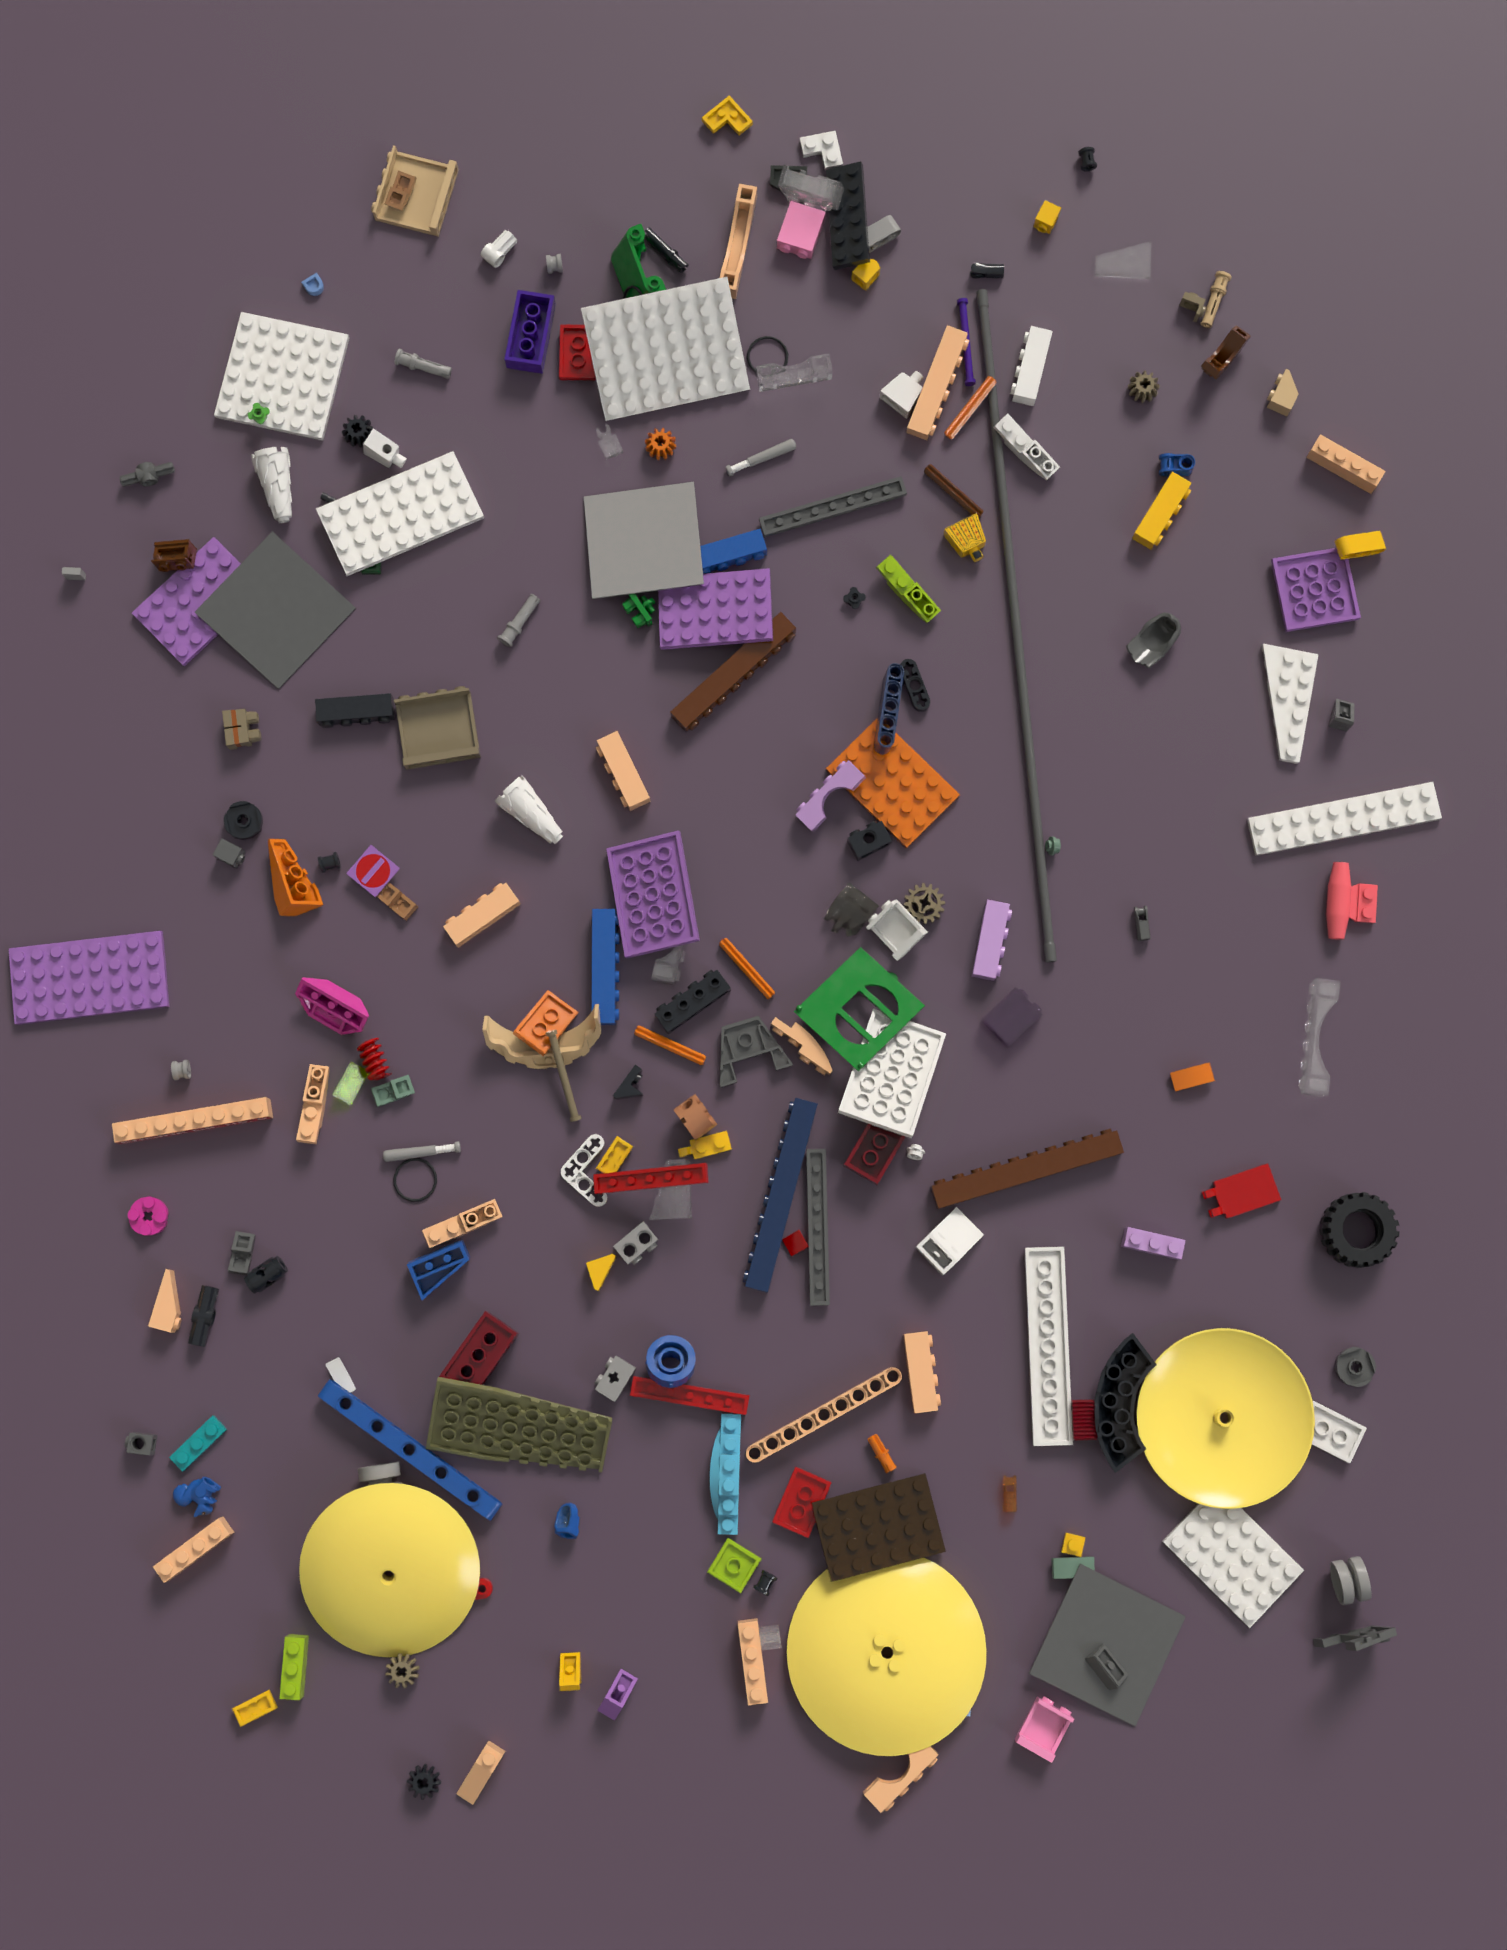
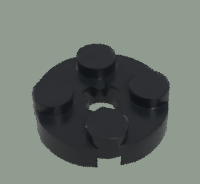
M236 802L229 807L230 809L224 815V826L236 839L247 840L253 838L262 830V813L250 802ZM241 816L248 818L245 825L239 823Z

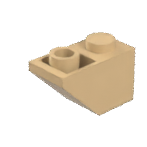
M1288 369L1284 371L1283 375L1279 373L1274 383L1277 387L1275 391L1271 390L1267 398L1270 401L1267 408L1286 417L1290 413L1299 394Z

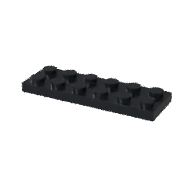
M860 161L827 169L832 266L834 270L869 263L870 254L863 164Z

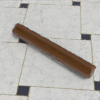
M932 464L925 468L924 473L971 515L977 513L978 518L982 516L984 511Z

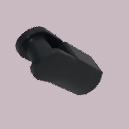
M974 263L971 266L970 275L975 279L1003 278L1004 264Z

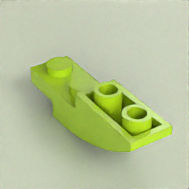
M891 554L876 567L887 580L888 586L923 621L928 623L941 611L922 587L911 579Z

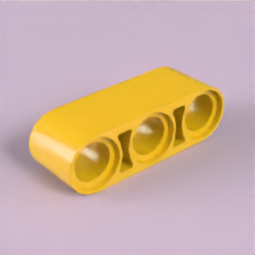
M1381 531L1347 535L1334 541L1341 560L1375 555L1386 550Z

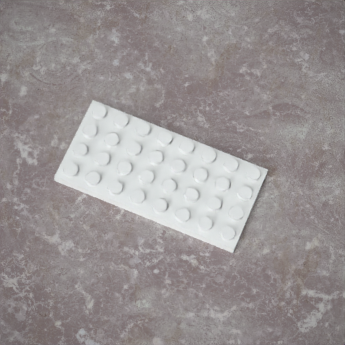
M453 451L316 508L346 576L484 519V515Z

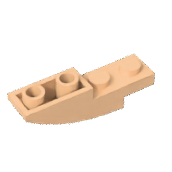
M775 1017L771 1023L772 1031L779 1036L785 1035L788 1037V1042L793 1046H801V1049L798 1051L799 1059L808 1065L811 1062L816 1066V1071L824 1076L826 1073L830 1076L832 1068L829 1060L813 1036L797 1022L790 1028Z
M313 1064L309 1066L303 1096V1108L296 1138L297 1142L317 1144L327 1097L328 1066Z
M493 1199L462 1212L455 1217L423 1229L422 1234L430 1249L500 1219L502 1214L496 1200Z

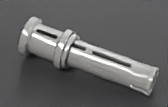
M400 348L395 356V365L401 364L409 367L410 370L420 369L446 379L450 378L452 367L425 360L415 353L412 355L403 352Z
M530 594L513 621H509L506 624V629L497 639L504 645L512 647V642L517 635L521 634L522 626L541 600L534 594Z

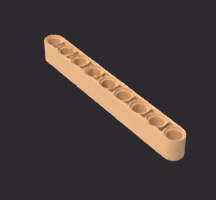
M894 1367L887 1368L748 1446L746 1450L747 1459L754 1463L759 1462L892 1388L901 1381V1372ZM892 1370L898 1374V1378L894 1382H890L887 1378L888 1372ZM873 1380H878L881 1384L880 1389L876 1392L870 1389V1383ZM855 1390L863 1392L862 1400L855 1401L853 1399V1392ZM840 1399L846 1401V1408L842 1411L837 1410L835 1406L836 1402ZM821 1409L829 1411L828 1419H819L818 1413ZM804 1419L812 1421V1427L808 1430H804L801 1427V1422ZM788 1428L795 1431V1436L792 1439L784 1437V1431ZM769 1438L777 1440L778 1445L776 1448L770 1449L767 1447L766 1442ZM752 1448H758L761 1452L760 1456L756 1459L751 1458L749 1455V1451Z

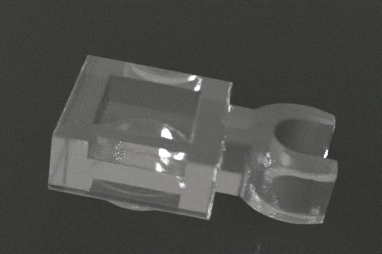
M606 424L605 428L607 431L605 433H601L599 428H596L597 436L602 439L598 442L605 459L608 460L622 454L623 450L616 434L610 436V427Z

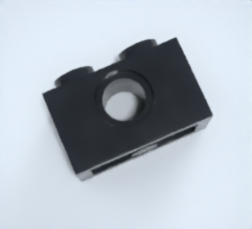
M873 821L866 825V829L862 831L857 829L849 834L850 837H848L847 842L857 861L891 845L892 839L882 821L878 823ZM870 835L874 841L866 843L863 838Z

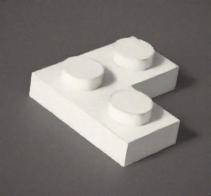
M836 131L800 137L803 158L821 154L825 171L843 166Z

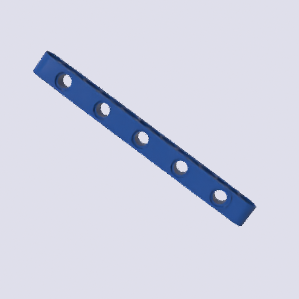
M329 1379L318 1394V1397L486 1519L491 1521L503 1505L494 1496L432 1451L426 1449L421 1443L335 1381ZM344 1398H348L351 1401L349 1409H345L342 1406ZM376 1421H380L383 1425V1429L380 1432L374 1430V1423ZM408 1444L413 1445L415 1448L412 1455H408L405 1451V1447ZM439 1467L446 1469L447 1474L445 1478H440L437 1475ZM471 1490L478 1493L479 1498L477 1501L470 1500L469 1492Z

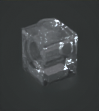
M779 1625L759 1627L761 1650L781 1648Z

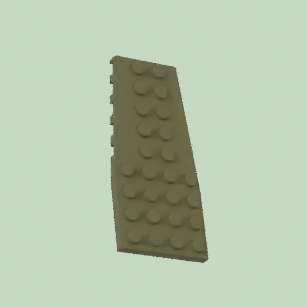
M438 1377L426 1449L484 1460L502 1462L519 1460L520 1464L537 1462L540 1463L539 1466L555 1464L560 1465L559 1468L573 1466L579 1467V1470L586 1471V1468L599 1469V1472H602L612 1418L496 1387Z

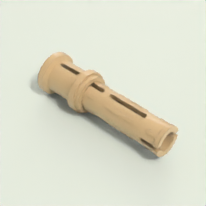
M1217 271L1215 274L1216 279L1214 285L1210 288L1211 296L1201 325L1205 328L1212 327L1221 298L1226 295V286L1232 278L1227 272Z

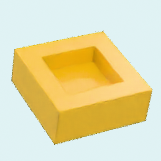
M1065 1532L1061 1552L1081 1557L1085 1537Z

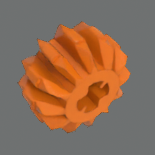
M655 428L654 434L648 433L649 438L645 439V444L647 445L645 449L647 452H650L651 458L656 455L657 460H660V456H663L666 460L667 454L673 455L672 450L676 449V444L674 443L676 438L671 437V431L665 433V429L662 428L661 432H658Z

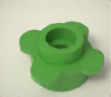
M254 403L252 411L248 413V418L250 420L254 419L258 424H263L270 410L267 407L260 406L259 403Z

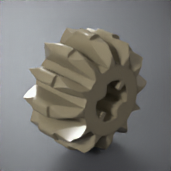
M1146 370L1143 371L1142 375L1136 372L1135 377L1132 376L1130 378L1128 389L1131 391L1129 395H1135V401L1139 398L1141 403H1144L1145 399L1150 402L1153 397L1157 396V390H1159L1160 385L1157 384L1158 378H1152L1153 372L1147 375Z
M399 1653L397 1656L398 1660L392 1657L390 1659L392 1664L386 1665V1668L391 1671L386 1672L385 1675L392 1676L388 1681L390 1684L394 1680L396 1681L395 1688H398L402 1683V1687L405 1689L408 1683L411 1685L415 1683L413 1678L419 1677V1674L414 1671L419 1670L420 1666H413L417 1660L414 1658L409 1661L410 1654H406L403 1659L402 1653ZM398 1667H400L401 1669L405 1667V1673H407V1675H405L404 1673L399 1674L398 1671L400 1669Z

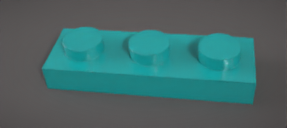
M215 1415L211 1416L169 1458L182 1472L185 1471L227 1428Z

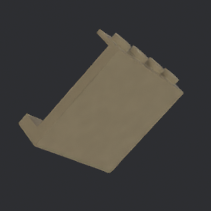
M459 686L451 691L440 689L432 694L422 692L414 697L404 695L394 700L404 757L403 765L406 770L481 758L469 688Z

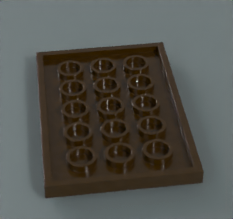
M926 1473L811 1503L831 1582L946 1552Z

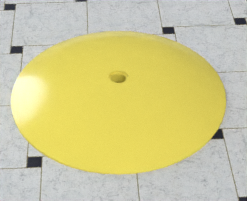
M1216 1328L1196 1332L1180 1339L1155 1361L1157 1365L1146 1375L1140 1389L1137 1403V1428L1139 1437L1146 1447L1144 1453L1147 1460L1158 1476L1170 1488L1183 1497L1201 1505L1221 1509H1236L1268 1500L1283 1490L1296 1477L1311 1449L1314 1437L1315 1415L1310 1390L1303 1375L1291 1358L1280 1348L1265 1338L1250 1332L1230 1328ZM1223 1412L1228 1415L1226 1423L1220 1421V1415Z
M380 1483L361 1487L343 1495L319 1515L309 1530L303 1544L299 1566L300 1584L305 1602L311 1614L323 1630L336 1641L352 1650L367 1655L397 1657L399 1653H402L403 1656H406V1654H416L437 1645L460 1626L469 1613L477 1594L480 1578V1560L478 1549L469 1527L457 1511L447 1502L433 1493L415 1486L398 1483ZM391 1571L394 1575L391 1577L386 1576L384 1572Z

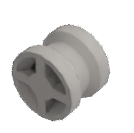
M561 254L556 256L546 255L548 274H552L554 271L562 273Z
M183 1060L180 1063L172 1061L171 1072L173 1080L191 1078L189 1060Z

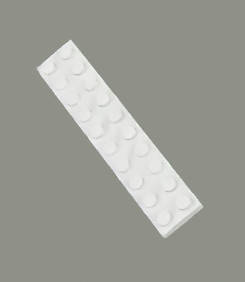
M1429 782L1250 817L1247 819L1255 856L1436 821L1442 819L1434 783Z
M1064 1247L1024 1248L1033 1446L1073 1445Z

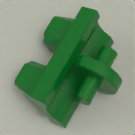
M629 594V599L622 604V607L627 614L635 609L639 614L632 618L635 626L639 628L644 625L648 627L652 625V618L646 610L648 609L650 614L655 612L652 607L655 604V600L653 598L647 599L644 595L640 598L643 602L642 604L635 594Z

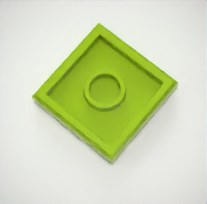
M727 1538L707 1573L741 1593L762 1558L732 1539Z

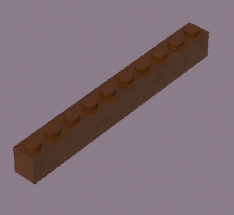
M1110 1128L1100 1131V1136L1093 1137V1134L1081 1137L1082 1141L1075 1143L1074 1140L1064 1142V1146L1056 1148V1145L1044 1148L1045 1152L1040 1154L1037 1151L1027 1153V1158L1019 1159V1156L1008 1159L1007 1164L1001 1165L1000 1162L989 1165L990 1169L982 1170V1167L971 1170V1174L967 1176L960 1173L952 1176L953 1180L945 1182V1178L934 1181V1185L930 1188L936 1208L941 1209L1124 1153L1118 1131L1112 1132Z

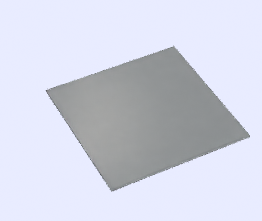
M694 482L584 496L592 599L704 584Z

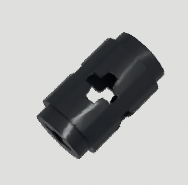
M279 1256L271 1257L248 1272L247 1276L244 1277V1281L254 1294L260 1293L283 1278L288 1269Z

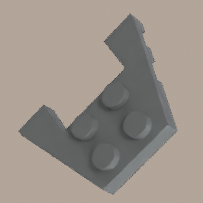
M759 1016L722 1026L721 1088L737 1083L732 1063L770 1052L776 1071L793 1066L791 1060L784 1053Z
M1373 1625L1350 1630L1346 1634H1332L1325 1639L1320 1637L1314 1638L1313 1642L1315 1647L1322 1648L1345 1643L1346 1650L1358 1651L1373 1646L1376 1643L1388 1642L1390 1638L1397 1636L1395 1627Z

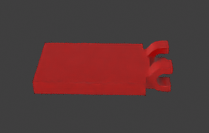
M1268 1163L1212 1182L1214 1188L1201 1192L1203 1199L1216 1196L1219 1207L1208 1210L1210 1218L1224 1214L1225 1219L1281 1200Z

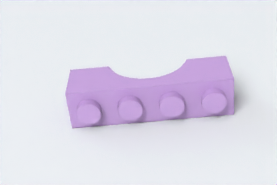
M849 760L847 762L843 761L836 768L838 771L833 776L829 775L823 781L825 785L820 790L818 788L815 789L810 795L811 799L807 803L803 802L796 809L798 811L796 816L811 831L814 832L827 819L824 812V803L831 792L842 788L854 791L867 778Z

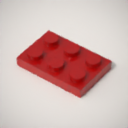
M560 325L559 380L597 381L584 325Z
M795 1466L772 1522L809 1538L815 1524L811 1503L825 1499L832 1482Z

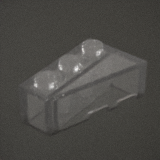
M784 164L778 187L789 202L799 201L804 202L805 205L810 207L818 205L828 211L832 209L838 210L844 192V187L839 181L817 175V177L806 175L804 170L798 173L790 170V166Z

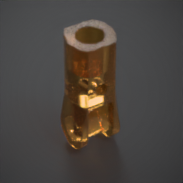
M1003 1475L1004 1512H1017L1016 1475H1013V1477ZM1006 1485H1013V1491H1006Z

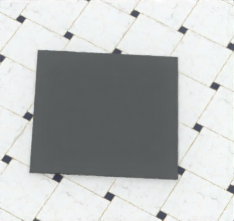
M272 531L207 598L195 613L279 689L356 608Z
M1080 1564L1029 1674L1136 1726L1186 1616ZM1103 1643L1128 1674L1122 1684L1113 1690H1109L1085 1660L1088 1655Z

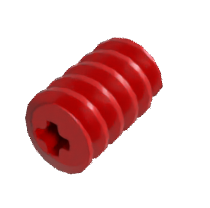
M379 1038L367 1040L357 1047V1051L362 1052L359 1055L360 1059H365L362 1065L368 1066L365 1069V1073H371L367 1077L370 1081L380 1080L392 1074L385 1073L389 1066H383L387 1059H380L384 1051L378 1052L382 1045L375 1044V1042Z

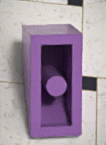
M620 1669L597 1711L615 1721L638 1678Z

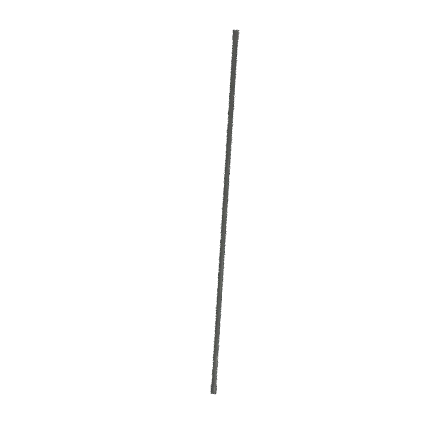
M981 289L976 292L980 315L986 378L991 376L995 379L988 312V293L986 289ZM995 385L988 394L1042 915L1045 962L1048 963L1056 962L1057 957L1053 938L1002 437L993 428L1000 421Z

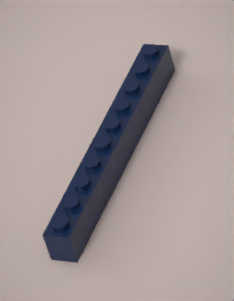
M795 1098L794 1102L790 1101L788 1113H791L789 1121L785 1120L783 1131L786 1134L784 1139L780 1138L778 1150H781L779 1158L775 1157L773 1169H776L775 1176H770L768 1183L771 1191L770 1195H765L763 1206L766 1207V1210L759 1217L758 1225L761 1228L759 1233L755 1232L753 1244L756 1245L755 1251H750L747 1262L751 1264L750 1270H745L742 1281L746 1283L745 1287L768 1293L818 1103Z

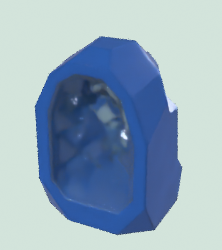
M566 1503L557 1512L554 1525L555 1534L562 1538L576 1539L578 1536L580 1517L578 1516V1509L575 1504Z

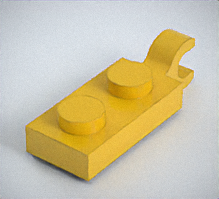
M727 1131L701 1137L696 1141L694 1139L689 1140L691 1146L678 1149L680 1158L693 1154L694 1160L726 1152L732 1150Z

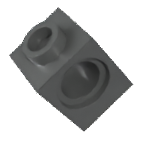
M221 838L213 856L237 869L238 865H241L245 860V851Z
M130 1432L129 1436L125 1439L126 1453L155 1455L157 1435ZM138 1438L144 1441L142 1449H139L136 1445Z

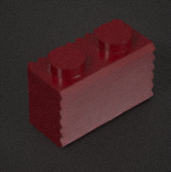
M1094 1399L1071 1400L1073 1440H1097Z

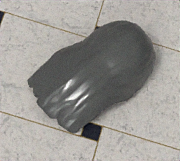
M1164 612L1145 623L1141 631L1126 645L1127 651L1131 654V658L1135 663H1140L1143 666L1146 665V668H1150L1165 656L1181 634V624L1178 618Z

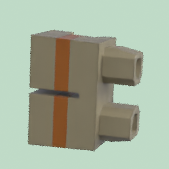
M246 709L222 711L226 746L230 750L238 749L237 747L252 746L253 742L262 740L259 729H250V724L259 723V714L257 712H247Z

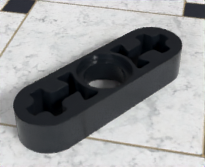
M905 659L900 664L903 669L906 664L909 667L913 666V668L911 669L912 677L910 678L908 670H904V684L914 709L918 712H924L930 706L929 695L916 662L912 659ZM918 681L920 688L912 690L909 685L910 682ZM921 693L920 697L922 701L926 700L924 707H922L921 704L917 705L919 701L917 694Z

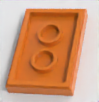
M547 990L513 1031V1035L544 1057L551 1048L549 1037H546L545 1033L557 1030L556 1037L558 1040L579 1012Z

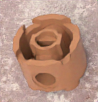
M696 1094L673 1109L695 1141L717 1125Z

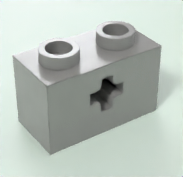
M617 1355L614 1359L612 1357L609 1358L605 1365V1368H607L605 1374H600L594 1383L597 1385L596 1391L614 1402L617 1401L636 1369L635 1366ZM616 1372L618 1373L617 1378L619 1381L612 1383L610 1382L611 1377L609 1375Z

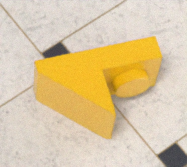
M580 1652L560 1653V1691L580 1690V1684L582 1683Z

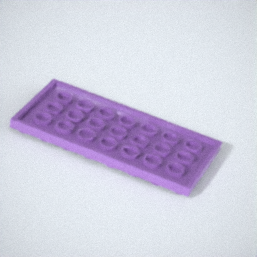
M163 931L9 948L14 1024L16 1025L169 1007Z

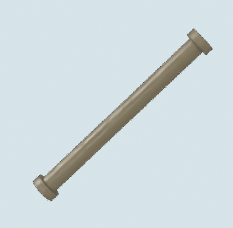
M557 1030L548 1031L545 1034L546 1037H549L571 1115L569 1118L570 1122L580 1120L582 1118L581 1115H578L556 1037Z

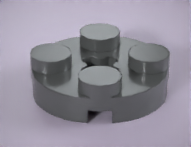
M1350 1347L1343 1350L1336 1357L1335 1370L1338 1378L1344 1384L1361 1387L1372 1380L1376 1371V1363L1373 1356L1366 1350L1359 1347ZM1354 1361L1356 1364H1360L1357 1373L1351 1370Z

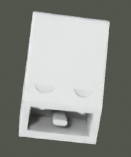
M956 1207L915 1248L941 1275H944L984 1234Z

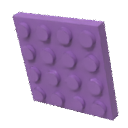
M1336 548L1272 558L1271 564L1286 632L1355 621L1361 618L1349 559L1341 560Z

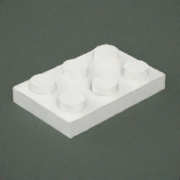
M1313 1401L1315 1427L1312 1445L1347 1463H1351L1367 1428Z

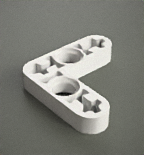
M593 1134L588 1137L563 1165L561 1176L596 1207H601L607 1202V1194H603V1202L598 1201L595 1203V1197L592 1194L588 1197L586 1194L592 1190L594 1182L583 1173V1170L600 1153L605 1144L604 1139L600 1135ZM599 1138L600 1147L595 1146L591 1150L595 1153L591 1156L590 1152L584 1149V1147L587 1145L590 1148L592 1146L591 1140ZM581 1152H585L588 1155V1160L585 1163H580L577 1160V1156ZM574 1160L577 1165L581 1166V1169L578 1170L576 1167L573 1170L574 1176L569 1175L566 1177L567 1172L565 1169H571L574 1166L571 1162ZM584 1179L588 1180L590 1184L589 1188L585 1191L579 1188V1182Z

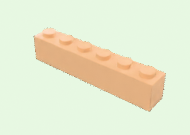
M947 325L907 427L908 434L924 440H928L929 435L933 436L936 429L934 422L936 418L940 419L943 411L941 404L943 401H947L950 393L947 390L949 384L953 385L956 374H954L955 368H959L963 357L960 355L962 350L966 351L970 341L967 339V332Z

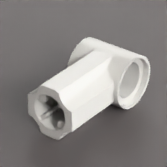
M504 230L492 244L488 243L483 248L480 256L494 268H497L504 261L505 255L517 243V239L511 232Z

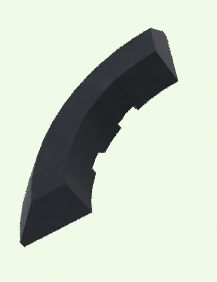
M1131 1333L1124 1339L1108 1359L1101 1373L1095 1395L1094 1418L1097 1437L1102 1452L1114 1473L1146 1450L1137 1432L1133 1412L1137 1390L1146 1375L1157 1364L1134 1333Z

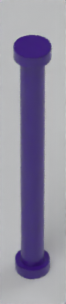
M959 298L957 299V305L960 310L961 330L968 333L967 339L970 340L966 306L968 299ZM969 341L966 351L963 350L966 373L965 386L976 384V380L973 378Z

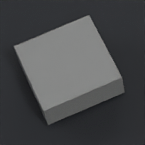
M62 568V575L67 580H86V574L81 568Z

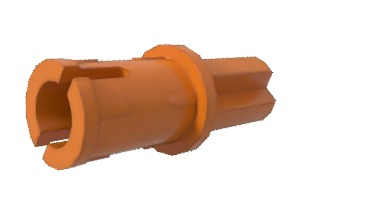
M877 1434L870 1436L868 1442L876 1454L875 1458H878L885 1473L894 1470L897 1466L888 1453L889 1449L884 1447Z

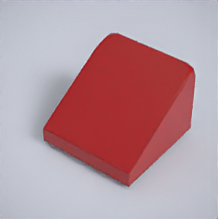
M800 1230L782 1239L791 1257L809 1247Z

